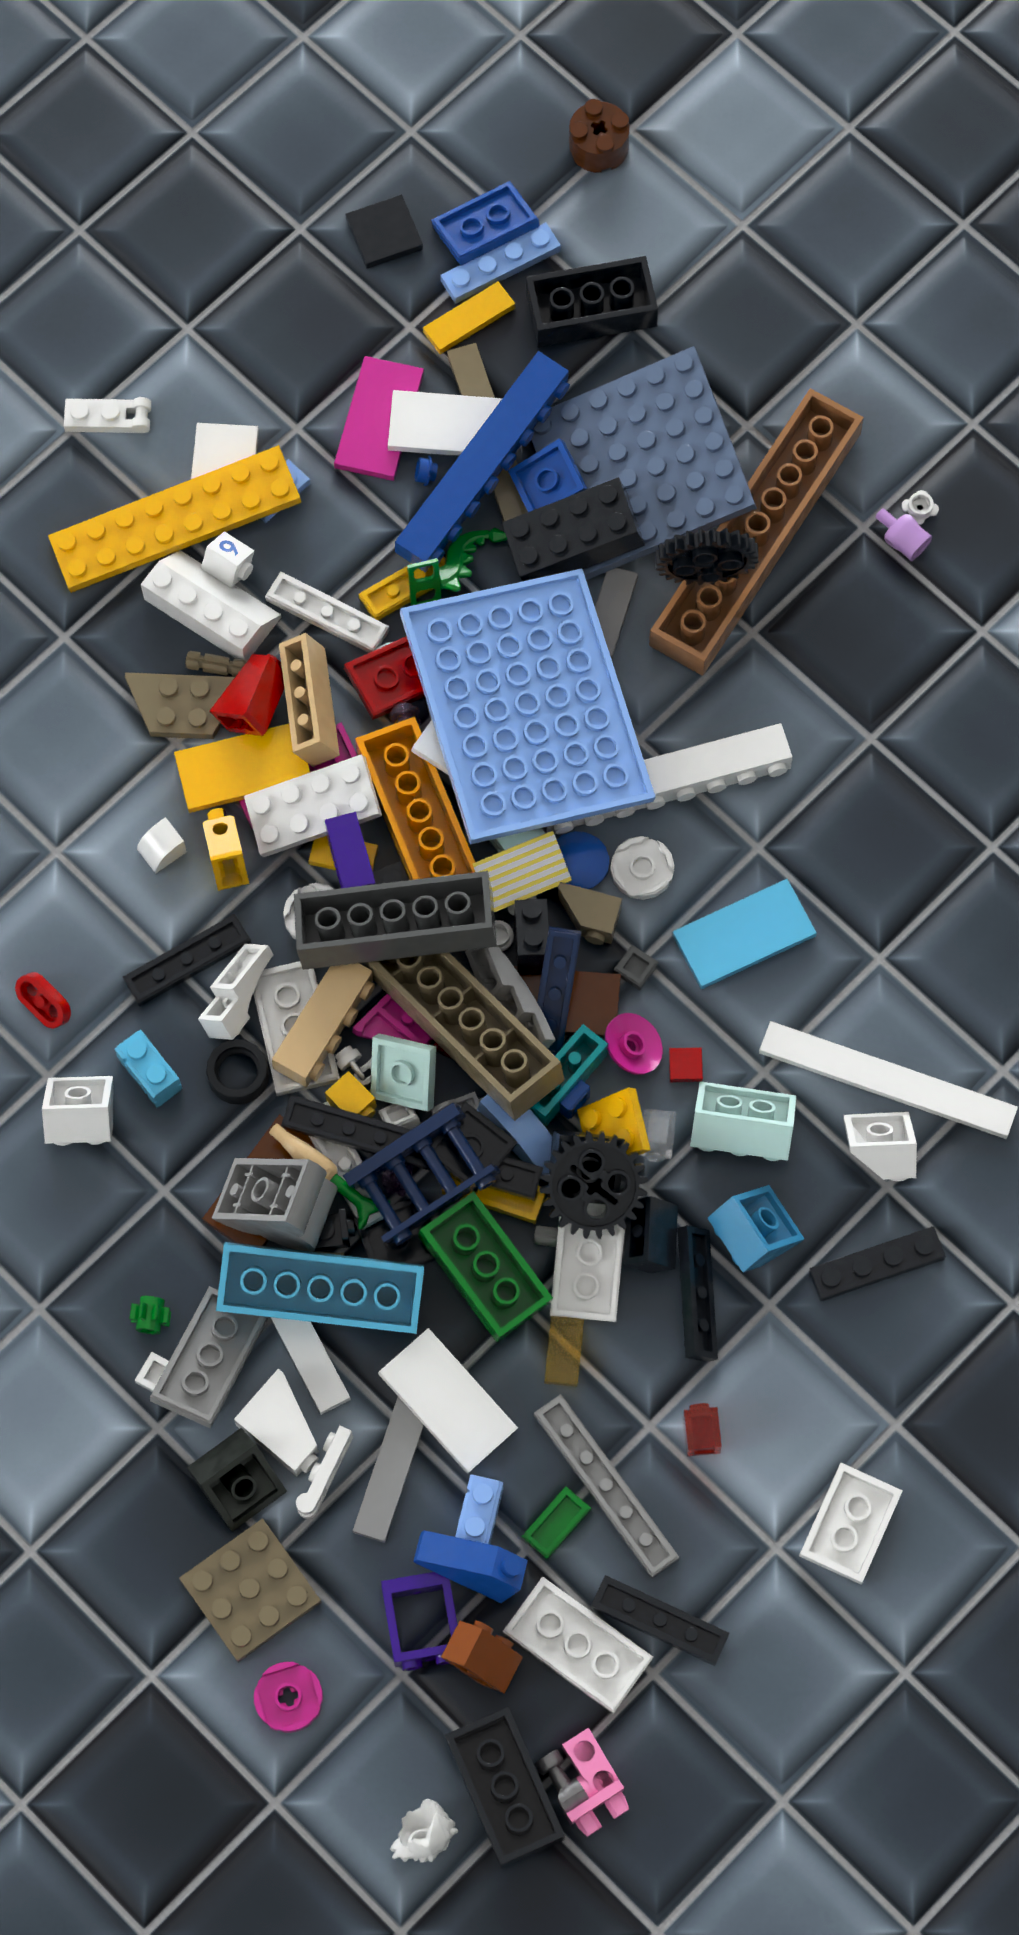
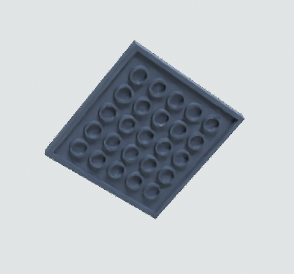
M695 346L553 406L544 423L538 422L533 429L535 433L531 440L536 453L559 438L565 442L587 489L619 477L628 493L645 546L583 569L586 580L653 553L655 550H659L658 545L665 544L666 539L674 540V535L686 536V531L696 533L698 529L705 531L757 509Z

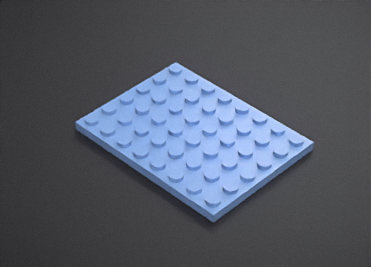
M582 568L400 609L401 620L470 845L654 802L656 798Z

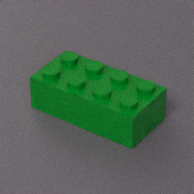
M474 1191L420 1229L418 1237L496 1343L548 1306L553 1300L551 1294Z

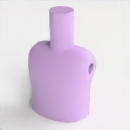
M882 508L875 517L888 528L884 535L886 543L901 552L910 561L915 560L932 540V536L922 529L909 514L896 519Z

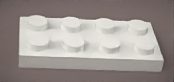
M362 754L244 796L258 850L262 857H267L327 836L325 819L356 812L359 824L382 816L366 757Z

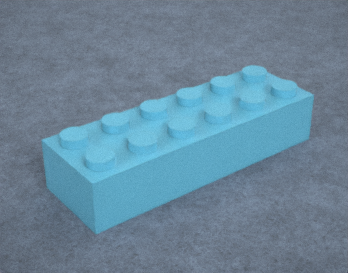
M225 1242L216 1311L417 1334L424 1265Z

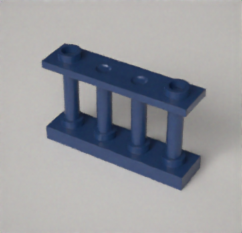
M451 1103L342 1175L349 1187L354 1189L360 1187L362 1190L365 1189L384 1218L390 1228L389 1232L381 1236L384 1243L390 1245L395 1243L397 1246L406 1242L413 1236L411 1231L476 1188L479 1191L488 1188L496 1182L494 1176L501 1173L498 1166L493 1164L484 1168L460 1130L461 1123L459 1121L466 1116L459 1105ZM441 1133L449 1135L474 1175L458 1186L432 1147L434 1144L432 1139ZM414 1151L417 1154L421 1153L446 1193L430 1205L404 1165L406 1162L405 1157ZM387 1169L389 1172H394L418 1211L404 1222L400 1221L377 1184L379 1180L377 1176Z

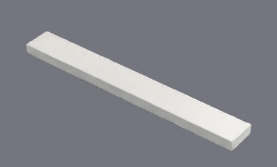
M772 1021L768 1025L759 1050V1054L1004 1139L1008 1137L1018 1108L1015 1105Z

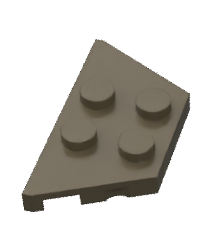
M125 672L127 685L131 690L151 737L214 739L221 728V723L209 711L235 677Z

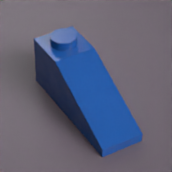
M424 1530L420 1534L413 1562L502 1603L521 1590L528 1560L499 1546Z

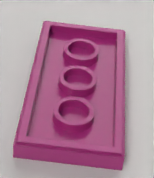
M364 356L334 461V468L391 481L395 480L402 452L388 451L393 390L419 392L424 376V368Z

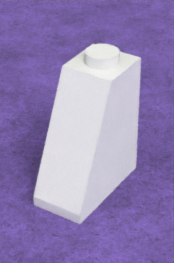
M277 1369L234 1418V1421L239 1429L242 1428L252 1440L297 1477L302 1471L307 1473L313 1468L319 1459L316 1456L319 1450L284 1373Z

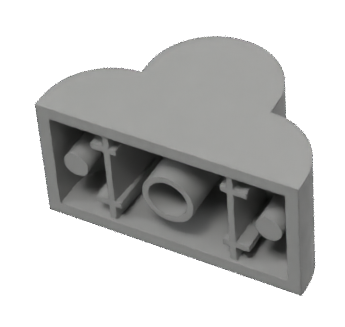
M235 1158L212 1219L233 1229L260 1235L291 1249L313 1252L317 1246L338 1188L334 1183L325 1178L326 1170L309 1159Z

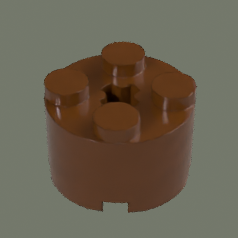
M590 99L585 105L581 106L573 114L569 124V148L575 163L584 170L594 173L602 172L603 169L608 168L612 170L620 166L627 157L629 150L630 127L627 114L616 105L598 99Z

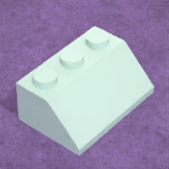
M699 1081L690 1147H697L707 1152L714 1150L730 1152L736 1156H759L769 1161H788L794 1125L796 1095Z

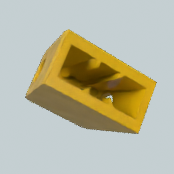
M223 808L210 810L207 813L208 820L202 824L218 891L249 884L234 816H227L226 810Z

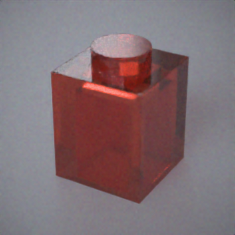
M708 1403L690 1405L689 1410H684L683 1412L687 1457L720 1454L722 1444L718 1408H710Z

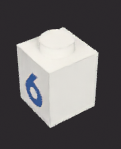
M224 531L206 547L201 569L232 588L237 582L246 580L251 574L254 550Z

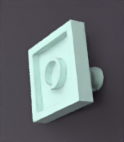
M380 1033L372 1037L370 1093L376 1100L426 1112L433 1109L436 1046Z

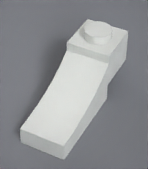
M244 944L210 986L215 998L198 1018L209 1038L233 1040L239 1035L243 1026L250 1019L248 1009L253 991L264 968L274 955L268 945Z

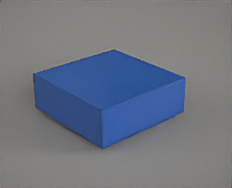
M582 1079L560 1103V1113L567 1119H572L577 1113V1109L581 1108L590 1098V1086Z

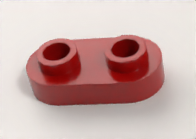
M31 972L17 980L15 991L18 999L44 1026L54 1029L69 1021L71 1016L69 1003L42 975Z

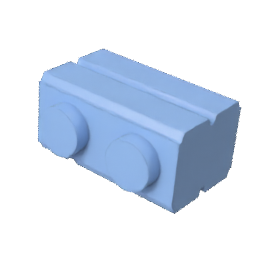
M470 1475L455 1537L491 1544L504 1490L503 1482Z

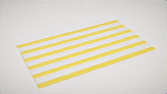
M553 831L472 863L475 872L488 871L493 891L494 912L514 905L515 900H526L559 886L560 882L566 883L572 880Z

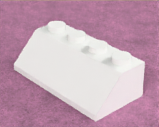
M181 550L159 560L141 583L144 600L236 659L247 662L281 619V614L236 585L230 588L202 570L200 562Z

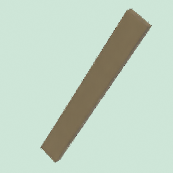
M473 343L448 350L447 357L460 395L495 398L477 344ZM516 460L514 461L510 469L517 465ZM503 469L497 477L499 482L493 493L504 522L528 511L509 472Z

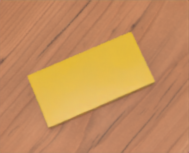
M289 723L268 728L264 736L244 734L174 752L189 813L244 800L245 795L310 773L308 763L293 753Z

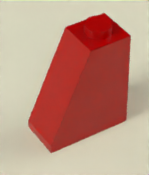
M252 654L209 712L229 732L264 736L284 690L281 662L271 654Z

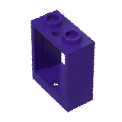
M356 812L325 819L327 839L340 887L349 888L376 884Z
M435 1572L381 1581L395 1667L402 1666L403 1671H412L423 1668V1662L436 1660V1665L450 1664L441 1658L447 1644L401 1652L393 1605L394 1598L443 1590L450 1635L452 1636L458 1624L450 1579Z

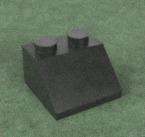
M242 1428L186 1467L232 1532L287 1492L257 1445Z

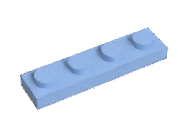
M545 222L500 247L441 274V282L454 303L457 304L483 291L497 281L501 282L561 252V245Z

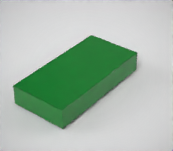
M565 1486L521 1536V1539L545 1560H548L591 1511V1507Z

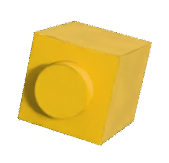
M349 1071L325 1091L326 1101L332 1107L370 1118L376 1113L374 1110L377 1107L375 1097Z

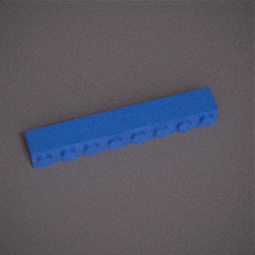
M540 351L536 353L396 539L395 553L412 564L435 558L439 562L442 560L445 554L443 549L449 541L453 543L457 540L463 530L461 525L466 518L469 517L471 519L475 516L481 506L480 499L485 493L488 495L492 493L499 482L498 475L503 469L506 471L510 469L516 460V451L521 445L523 447L528 445L535 433L533 431L534 427L538 422L544 423L552 411V407H550L556 398L561 400L568 391L570 384L568 383L569 371ZM430 566L421 567L419 569L426 573Z

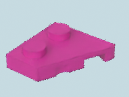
M388 994L353 1027L352 1032L356 1036L370 1040L380 1033L427 1045L434 1041Z

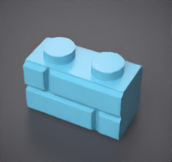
M142 1030L135 1032L115 1048L119 1061L144 1093L148 1095V1098L156 1108L183 1089L179 1077Z

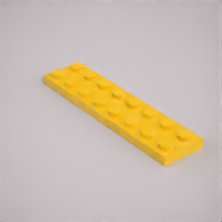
M278 445L48 535L67 587L70 593L218 536L224 531L228 532L302 503Z

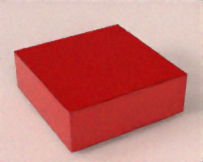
M702 1047L669 1048L670 1082H702Z

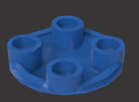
M573 831L563 834L557 839L572 879L566 882V884L592 889L603 881L609 871L610 858L606 846L599 838L587 832Z

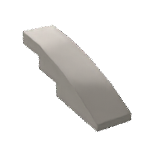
M498 946L466 950L465 953L475 978L548 1049L556 1039L527 984L507 956Z

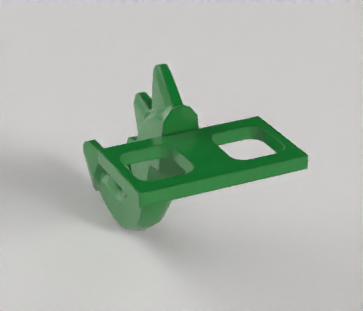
M494 527L491 530L471 531L459 536L455 542L449 545L444 566L439 567L437 558L407 565L410 606L440 600L441 589L455 592L460 591L459 578L472 576V571L465 565L474 561V557L467 554L477 551L473 543L483 546L486 539H489L492 543L507 540L505 532ZM433 566V574L431 576L419 579L414 578L415 569ZM431 588L435 589L434 598L420 602L416 601L417 592Z

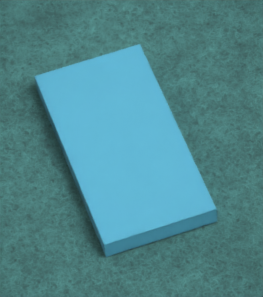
M788 879L780 881L672 932V936L701 990L812 939L817 934Z

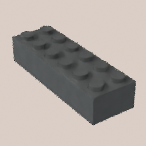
M488 871L294 894L296 950L303 970L497 947L493 891Z

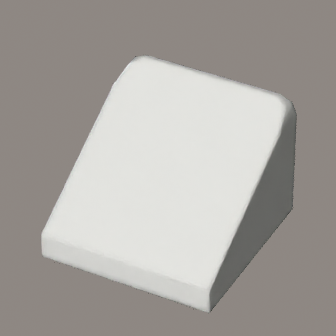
M392 1104L378 1110L382 1121L408 1129H413L421 1124L413 1108Z

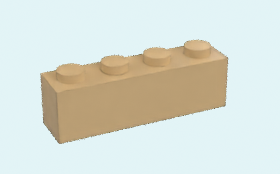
M303 633L280 643L279 650L293 753L314 767L336 758L340 754L325 648L307 633Z
M360 963L330 966L273 1056V1069L306 1088L311 1080L317 1081L325 1068V1064L322 1062L327 1054H334L341 1043L342 1037L339 1035L345 1026L351 1027L359 1012L356 1009L362 999L366 1001L372 994L375 987L373 971Z

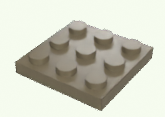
M263 1518L179 1577L237 1662L243 1660L322 1603Z

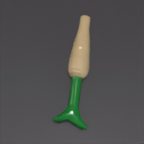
M278 1123L271 1128L269 1134L281 1143L293 1159H309L326 1170L325 1178L334 1183L338 1188L337 1191L355 1205L358 1213L359 1230L367 1225L370 1215L379 1212L371 1198L364 1197L356 1189L349 1187L347 1182L338 1175L337 1166L331 1159L303 1140L287 1132Z

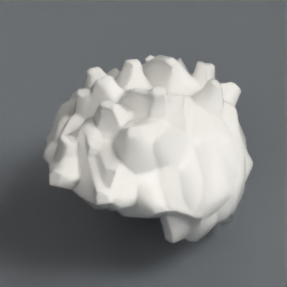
M430 1799L423 1800L420 1808L413 1812L408 1811L406 1816L402 1818L403 1828L398 1833V1839L393 1842L390 1848L392 1852H395L392 1858H401L404 1862L408 1859H414V1861L419 1859L420 1863L428 1860L432 1862L439 1853L447 1849L450 1839L458 1833V1829L454 1827L455 1822L449 1818L448 1814L444 1812V1809L436 1801Z

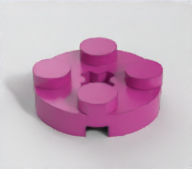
M281 1662L269 1667L263 1673L254 1691V1705L259 1717L271 1729L285 1733L297 1732L311 1725L320 1715L323 1691L317 1676L311 1670L298 1663ZM285 1688H290L292 1693H298V1698L294 1699V1705L289 1707L286 1703L279 1702V1697L284 1695L283 1690Z

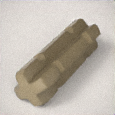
M192 650L188 651L185 661L186 668L198 671L199 668H203V672L228 676V673H230L232 677H236L246 663L245 660L235 658L234 661H230V657L205 653L203 656L201 652Z

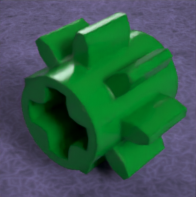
M141 1296L139 1304H131L129 1319L131 1323H136L137 1332L157 1335L161 1332V1326L169 1327L171 1311L170 1308L164 1307V1299L154 1296Z

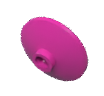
M623 1013L613 1018L607 1025L605 1031V1042L608 1043L607 1050L613 1061L620 1068L631 1074L643 1075L653 1071L659 1065L663 1054L662 1042L657 1030L648 1020L637 1014Z

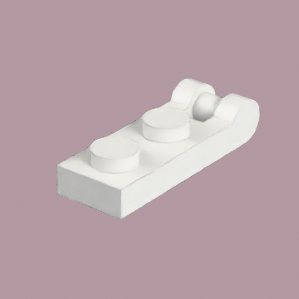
M138 397L134 400L65 399V432L146 433L150 430V420L147 416L151 411V400L145 397ZM127 414H135V417L127 419Z
M339 1426L336 1434L330 1432L323 1446V1450L326 1451L325 1457L321 1464L316 1462L308 1478V1481L312 1482L307 1493L300 1494L296 1499V1507L301 1517L310 1519L317 1514L352 1442L353 1434L351 1430Z

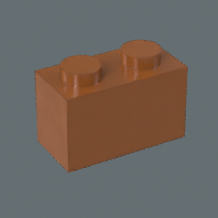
M460 1620L441 1658L479 1684L505 1694L523 1656L512 1649L514 1643L497 1634L494 1637L492 1635L494 1629L477 1620H475L473 1625Z

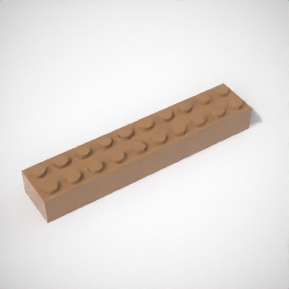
M811 388L808 390L748 481L757 509L721 523L716 530L720 532L728 528V533L739 530L740 535L748 533L749 538H755V543H758L759 563L755 564V569H748V574H739L738 579L728 577L727 582L718 580L715 584L704 582L702 585H698V582H693L686 585V581H682L650 630V647L702 676L705 674L861 435L864 417Z

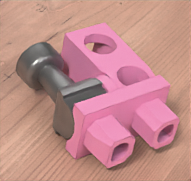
M588 1727L562 1744L564 1753L572 1762L579 1776L572 1780L569 1779L560 1767L563 1757L558 1749L550 1752L534 1764L541 1775L548 1773L558 1792L559 1806L566 1815L567 1820L571 1825L575 1823L577 1828L586 1837L602 1828L601 1823L593 1812L601 1805H605L613 1819L618 1818L629 1810L626 1798L622 1793L624 1786Z

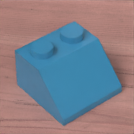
M770 1185L732 1196L708 1217L715 1234L723 1241L731 1254L732 1260L743 1273L765 1265L804 1240L803 1235Z

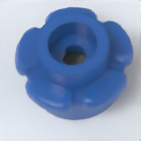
M431 456L427 458L419 457L416 463L415 482L423 483V486H427L430 481L434 482L437 476L438 465L433 463Z

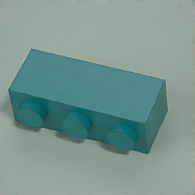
M584 1024L581 1025L555 1055L561 1062L564 1081L530 1108L545 1127L560 1111V1103L581 1079L585 1082L608 1056V1043Z

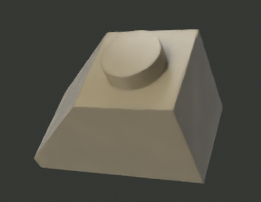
M560 882L558 899L577 931H581V936L593 944L602 945L604 942L611 944L622 909V898Z

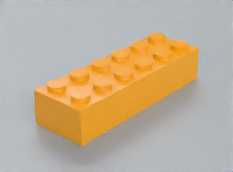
M415 716L355 738L357 754H362L366 757L380 810L409 880L474 873L475 870L472 863H475V860L436 767L411 752L413 745L422 734Z

